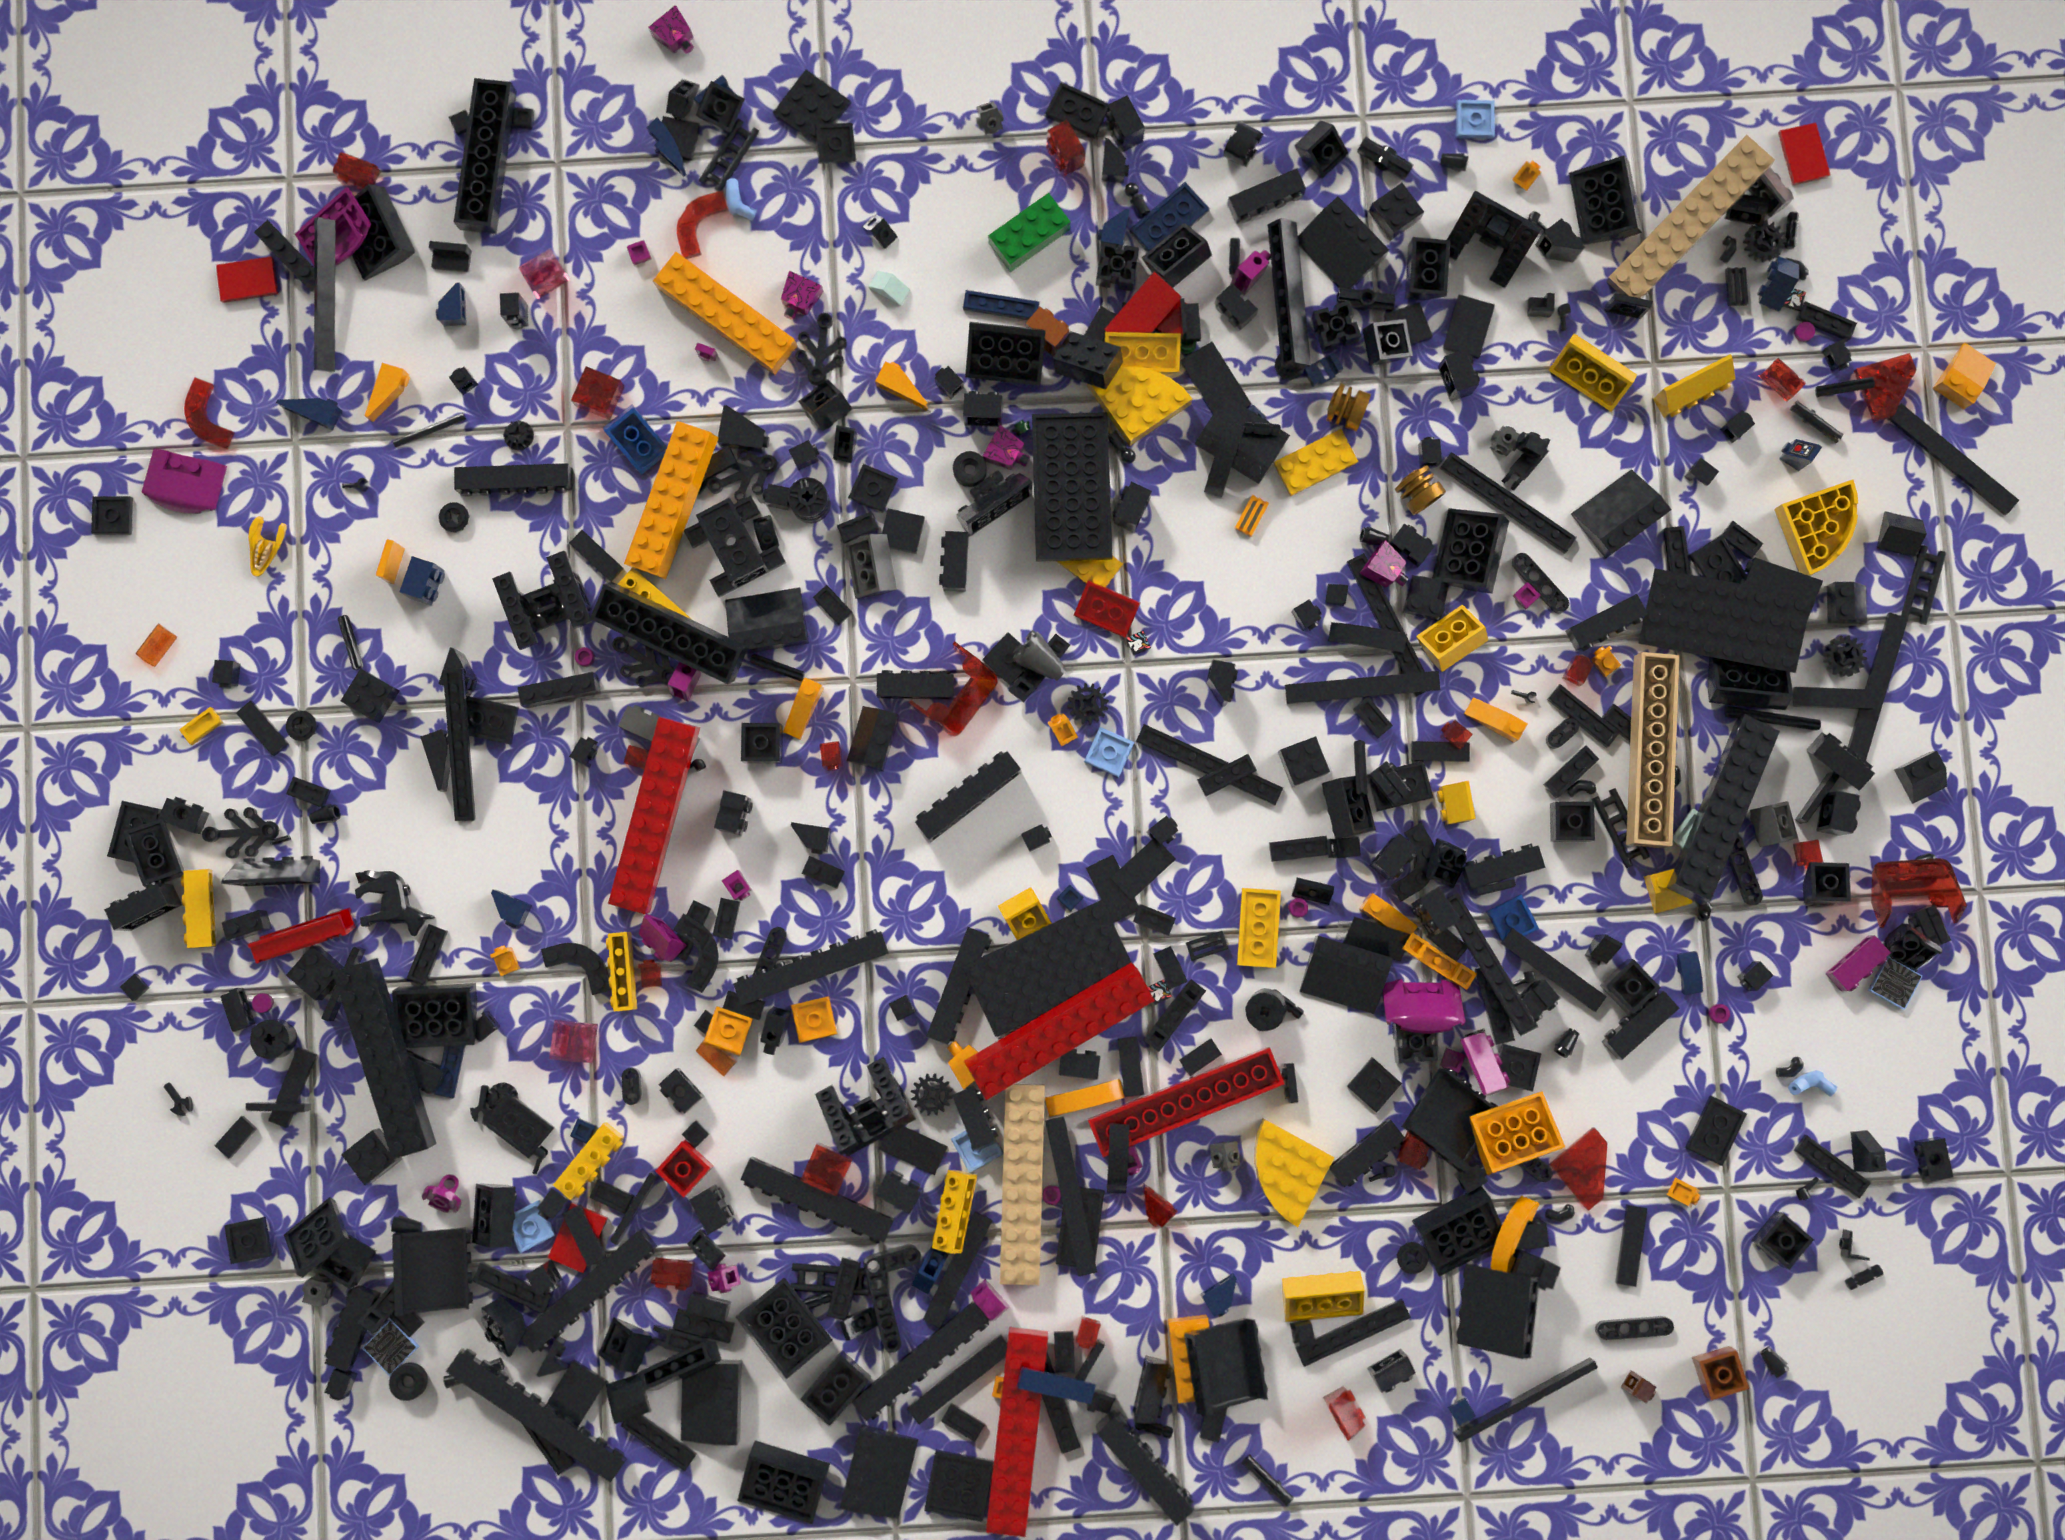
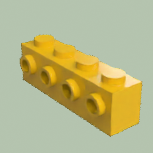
M633 567L618 583V585L690 618Z
M211 869L183 871L184 875L181 876V885L184 887L185 893L182 895V905L185 906L186 913L183 914V924L186 925L184 944L187 945V948L216 947L213 872Z
M609 933L608 938H606V947L609 950L607 964L611 973V977H609V986L612 988V996L610 997L613 1012L636 1010L637 998L632 933Z
M603 1123L553 1186L570 1200L575 1197L579 1198L585 1192L584 1186L588 1181L592 1183L598 1176L597 1170L601 1166L604 1168L611 1160L610 1154L613 1151L617 1152L621 1148L624 1136L609 1123Z
M959 1170L947 1171L944 1180V1191L940 1199V1211L936 1219V1230L932 1239V1248L951 1254L962 1253L977 1175Z

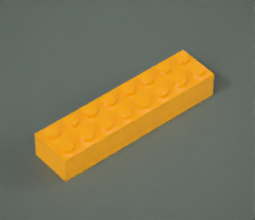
M677 252L672 255L653 279L656 288L774 375H776L797 348L794 338Z
M679 421L676 422L626 556L625 565L666 580L719 437L709 431Z

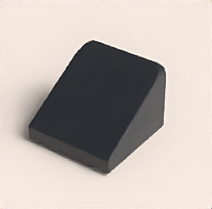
M1328 584L1325 603L1344 606L1346 604L1348 585Z

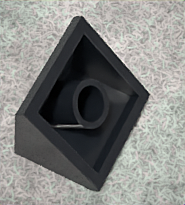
M1885 511L1877 548L1915 557L1927 535L1923 520Z

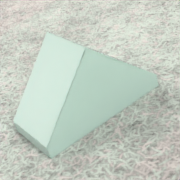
M882 271L876 273L868 286L900 306L910 292V289L894 274Z

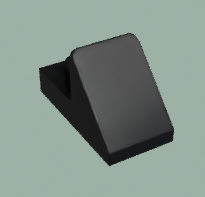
M811 856L808 857L802 874L838 889L845 871Z
M872 1307L848 1315L845 1320L839 1322L846 1341L852 1340L877 1326Z
M560 1336L555 1339L536 1376L542 1377L565 1370L570 1366L568 1363L557 1358H560L566 1349L564 1346L566 1339Z

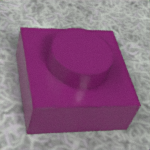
M644 240L627 246L634 266L651 260Z
M697 342L695 351L699 355L698 357L705 361H709V359L715 361L718 355L716 350Z
M1528 582L1513 595L1525 610L1541 596Z
M1446 1048L1439 1066L1446 1069L1450 1068L1459 1073L1466 1055Z

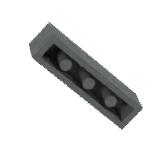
M634 705V707L627 706L618 726L652 742L658 717L662 716L653 712L651 715L644 713V708ZM699 737L697 738L695 749L700 741Z

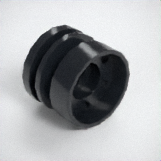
M810 477L801 478L794 482L789 489V505L795 516L802 522L816 523L824 519L829 513L831 506L829 494L824 485L817 479ZM807 495L811 496L809 502H806L805 500L807 498Z

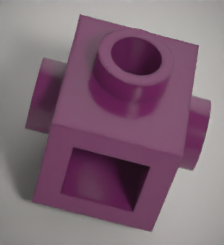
M726 1263L719 1264L715 1270L707 1272L708 1283L712 1292L720 1291V1294L730 1292L732 1287L741 1284L737 1265L726 1266Z

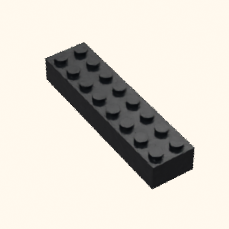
M474 78L453 221L459 230L497 234L517 92L512 82Z
M614 582L603 584L590 618L727 685L735 681L748 650V646Z

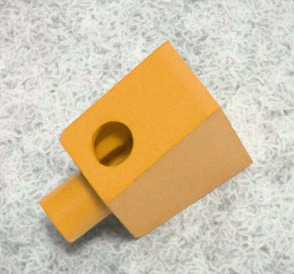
M955 1040L947 1047L954 1056L948 1064L962 1088L965 1089L974 1082V1079L964 1060L978 1053V1051L970 1044L962 1049Z

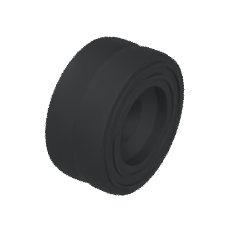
M966 451L959 454L954 460L953 474L959 484L965 487H975L985 479L987 465L979 453ZM972 464L975 467V472L967 474L964 471L965 466Z
M409 1362L397 1367L389 1378V1389L392 1395L402 1401H410L417 1398L427 1387V1373L417 1363ZM406 1376H410L413 1379L411 1387H407L403 1383Z

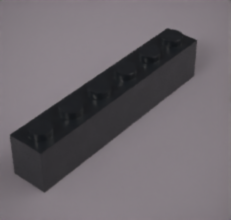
M568 463L454 467V490L461 496H472V493H479L482 496H489L491 493L509 495L510 492L529 494V491H536L539 494H546L548 491L566 493L567 490H572V467Z
M967 927L926 1037L947 1045L950 1041L954 1042L958 1032L954 1029L957 1023L961 1024L964 1013L961 1012L963 1005H968L971 994H968L971 985L962 966L981 958L984 950H989L992 942L989 939L990 935Z

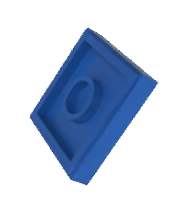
M1522 894L1486 911L1501 942L1511 928H1514L1523 936L1539 929Z

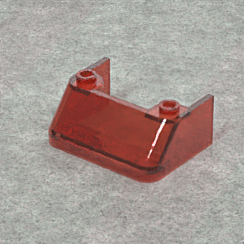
M954 641L952 644L953 649L966 658L962 665L963 671L971 678L949 707L939 702L933 703L927 711L912 700L908 702L910 707L950 736H958L963 732L998 684L995 673L976 656Z
M1945 859L1878 862L1872 870L1871 904L1880 928L1885 927L1893 911L1891 898L1928 896L1932 905L1935 904L1939 908L1948 907L1953 923H1958L1967 907L1953 867Z

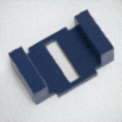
M1332 353L1328 358L1324 357L1311 364L1303 372L1312 387H1315L1318 384L1322 385L1335 378L1344 368L1336 354ZM1321 362L1330 378H1324L1317 366L1318 363Z

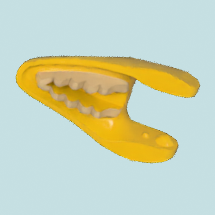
M258 516L253 520L249 528L250 570L252 575L260 576L268 568L282 545L287 530L286 524H280L276 541H271L261 536L264 518Z

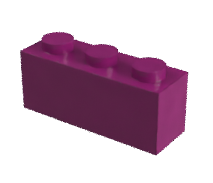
M1870 935L1864 938L1825 974L1840 991L1851 992L1859 986L1858 982L1862 978L1866 979L1873 973L1872 970L1877 965L1881 966L1887 961L1886 957L1891 952L1875 935Z

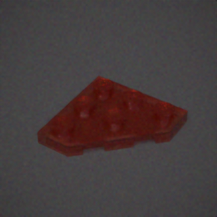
M1910 353L1854 370L1856 379L1874 377L1875 387L1861 390L1874 423L1895 415L1897 407L1917 370Z
M1595 1127L1588 1130L1549 1163L1550 1167L1588 1211L1604 1198L1608 1143Z

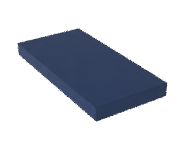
M1184 182L1135 224L1129 232L1149 252L1183 223L1192 227L1210 211V208Z

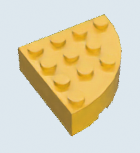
M1119 368L1106 390L1087 384L1088 389L1103 410L1107 412V416L1129 444V447L1189 407L1193 400L1187 391L1173 379L1146 368Z
M1853 479L1781 504L1774 509L1799 573L1810 576L1824 569L1845 550L1850 542L1858 518V494Z
M1262 1118L1256 1134L1254 1147V1165L1257 1179L1271 1205L1287 1221L1299 1227L1335 1157Z

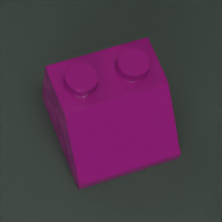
M649 914L643 917L639 935L643 938L642 942L648 948L652 947L656 951L654 955L659 960L672 962L687 945L662 919Z

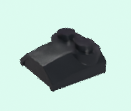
M710 81L696 116L715 126L717 130L730 134L745 98Z
M1412 575L1402 612L1439 621L1445 609L1444 605L1449 585L1439 580Z

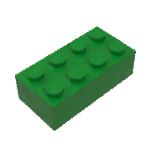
M1048 192L989 234L988 243L1008 270L1012 272L1071 230V221Z

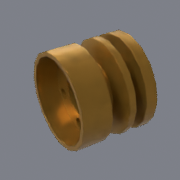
M1340 383L1330 400L1326 421L1331 422L1333 416L1337 415L1336 425L1340 423L1342 418H1345V428L1357 432L1371 394L1359 390L1355 397H1352V387L1349 386L1346 394H1344L1345 384Z
M1427 465L1411 472L1395 488L1397 493L1406 490L1400 496L1401 499L1409 496L1412 498L1406 506L1413 515L1418 514L1446 493L1440 482L1430 485L1429 482L1435 475L1431 473L1426 477L1424 476L1430 470Z

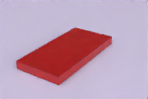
M1153 272L1104 330L1106 332L1152 333L1182 296L1157 273Z

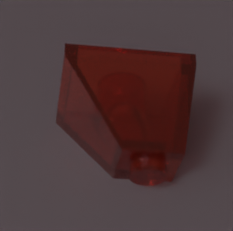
M1144 1183L1142 1191L1145 1213L1149 1217L1147 1221L1154 1227L1159 1225L1163 1228L1177 1213V1209Z

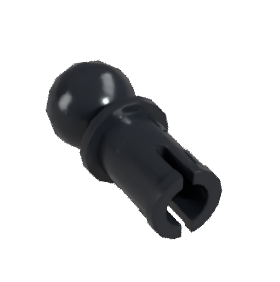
M1130 182L1125 187V194L1128 197H1132L1130 203L1136 208L1139 217H1144L1150 212V209L1143 199L1144 195L1138 194L1139 186L1136 183Z
M1116 430L1110 433L1108 440L1115 447L1117 454L1122 453V461L1127 464L1134 462L1136 454L1132 449H1127L1129 444L1124 442Z

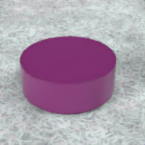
M1802 322L1795 328L1794 335L1797 340L1807 342L1815 335V328L1809 322Z
M582 647L576 651L575 661L582 667H589L594 663L595 655L592 650Z
M1301 898L1293 899L1288 906L1289 913L1296 918L1305 916L1308 912L1307 902Z
M267 993L257 994L252 1000L253 1009L259 1013L270 1011L274 1004L273 998Z
M1723 1004L1711 1006L1709 1018L1713 1022L1725 1023L1728 1021L1730 1011L1727 1006Z
M1048 1185L1044 1188L1042 1198L1046 1204L1056 1205L1060 1202L1061 1193L1056 1185Z

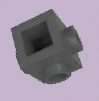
M994 101L976 107L979 116L976 118L978 128H982L985 134H994L998 130L1003 129L1001 123L1004 121L1001 110H998Z
M1502 426L1499 431L1495 430L1491 437L1493 443L1490 448L1498 454L1508 456L1511 451L1515 452L1517 439L1520 434L1510 426Z
M1237 1141L1210 1144L1213 1168H1221V1171L1233 1170V1166L1240 1165Z
M316 1274V1276L309 1278L308 1281L306 1280L302 1290L304 1292L302 1303L319 1307L328 1304V1300L334 1292V1287H332L333 1280L327 1279L328 1276Z

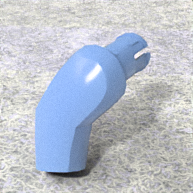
M728 179L726 182V199L729 212L733 216L738 214L753 221L757 210L742 204L738 180Z
M1818 1070L1799 1076L1788 1086L1792 1095L1800 1094L1808 1088L1818 1087L1828 1096H1832L1838 1088L1824 1078L1823 1072Z

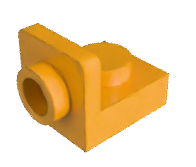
M1533 160L1530 163L1526 161L1512 180L1528 191L1542 173L1539 170L1541 166Z
M1611 646L1607 648L1600 647L1594 652L1595 656L1590 659L1604 678L1621 666L1611 653Z
M1057 714L1048 722L1049 727L1061 746L1078 738L1065 714Z
M503 945L494 949L495 953L490 954V957L494 958L500 976H505L520 969L512 947L506 948Z
M1676 1177L1667 1193V1196L1690 1208L1698 1203L1701 1195L1698 1194L1699 1189Z

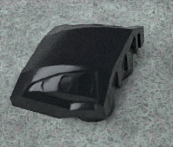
M1437 838L1430 856L1426 877L1454 888L1462 873V866L1467 860L1466 851Z
M1902 923L1891 931L1883 942V945L1891 952L1889 954L1890 958L1915 972L1935 955L1942 953V948L1938 944L1912 928L1910 924Z
M639 1373L606 1384L607 1397L614 1424L652 1412Z

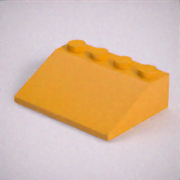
M1542 1091L1469 1117L1478 1152L1487 1176L1565 1147Z

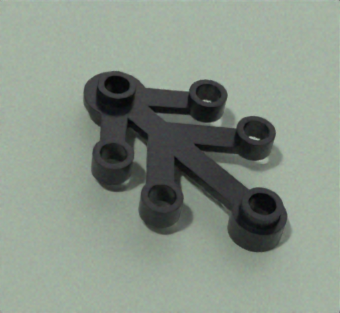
M821 313L817 318V323L820 327L817 348L810 340L807 332H801L798 335L799 342L805 345L816 359L814 367L808 360L804 350H798L795 355L797 361L802 363L809 371L808 380L815 386L822 385L826 381V374L834 368L844 365V358L841 355H835L833 361L823 367V360L838 349H845L847 346L846 339L838 337L833 344L825 349L828 329L833 324L832 317L828 313ZM824 320L829 321L827 325L822 324ZM802 336H807V340H801ZM840 340H843L845 343L844 345L840 346L838 345V342ZM799 354L805 355L803 359L798 358ZM840 358L842 359V362L840 364L835 363V360ZM816 374L821 375L818 380L814 379V376Z
M740 449L737 452L738 458L741 461L749 460L756 463V465L749 467L738 463L731 468L739 472L723 479L712 477L707 482V488L711 493L718 494L722 491L723 487L742 480L739 489L734 494L736 501L739 502L746 498L745 493L753 474L760 472L757 482L752 485V491L755 495H761L764 491L763 484L767 475L774 472L777 468L775 457L768 454L759 457L749 453L746 449ZM742 452L747 453L746 457L741 458L740 454ZM771 462V466L765 467V463ZM719 484L718 489H713V485ZM756 486L761 487L759 492L754 490ZM739 493L744 495L742 499L737 498Z
M616 637L613 640L612 646L614 650L619 653L625 652L642 663L633 666H622L620 669L622 676L630 677L634 673L653 670L658 674L648 677L638 676L636 684L641 688L656 682L668 685L670 679H666L665 676L667 673L673 675L675 671L670 666L669 656L658 652L661 655V667L656 664L652 648L645 645L646 656L630 647L624 637ZM624 642V647L620 649L618 647L619 643ZM625 668H629L630 672L627 675L623 673ZM644 678L645 683L640 685L639 680Z
M247 807L243 811L244 817L252 819L259 826L258 828H251L238 816V812L235 809L229 808L224 812L225 818L231 820L240 829L218 830L215 827H206L202 831V838L207 842H216L219 838L240 837L225 852L228 858L234 859L239 856V850L252 836L259 835L252 845L245 848V854L248 857H255L258 855V849L266 840H273L279 835V826L272 821L265 822L257 815L255 808ZM252 810L253 814L249 817L248 811ZM230 811L234 813L232 818L229 817ZM271 827L273 832L268 834L267 830ZM214 831L215 837L211 838L210 834ZM250 848L254 849V853L252 855H250L249 853ZM232 849L235 850V854L233 856L230 855V851Z

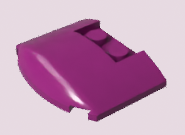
M346 187L295 233V236L314 265V218L335 220L336 266L348 259L361 246L368 234L371 223L351 190Z
M153 449L141 492L155 504L171 511L186 514H199L207 509L213 511L216 510L227 466L206 459L203 460L172 453L167 450Z
M1402 979L1385 983L1382 995L1386 1024L1391 1026L1392 1021L1400 1025L1401 1030L1416 1033H1441L1453 1030V1026L1461 1023V1026L1465 1025L1460 987L1457 984L1446 980H1441V983L1403 982Z

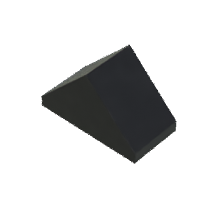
M836 426L833 460L852 463L858 436L856 429Z

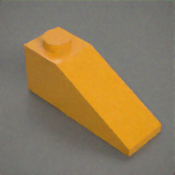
M885 361L875 380L876 386L927 411L928 404L901 369V366L894 362L888 363Z
M385 363L381 364L364 415L367 419L374 422L403 393L404 388L409 384V374L404 369Z
M804 677L785 724L784 733L801 740L823 692L824 687L821 684Z
M1474 697L1464 712V715L1513 743L1520 739L1528 723L1514 715Z
M1370 893L1359 908L1361 912L1389 928L1411 934L1418 927L1374 893Z

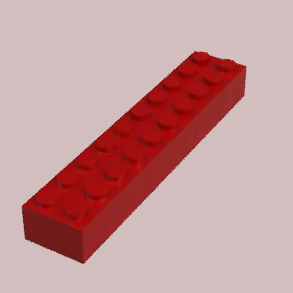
M658 717L608 904L641 914L650 913L700 727L665 717Z
M1131 962L964 1060V1063L982 1095L988 1100L1155 1000L1138 968Z
M1266 1047L1088 1119L1101 1155L1105 1157L1109 1154L1110 1124H1129L1130 1147L1282 1086L1285 1083L1270 1047Z
M1009 1327L986 1533L1026 1537L1042 1394L1019 1389L1016 1386L1022 1367L1044 1372L1048 1331Z

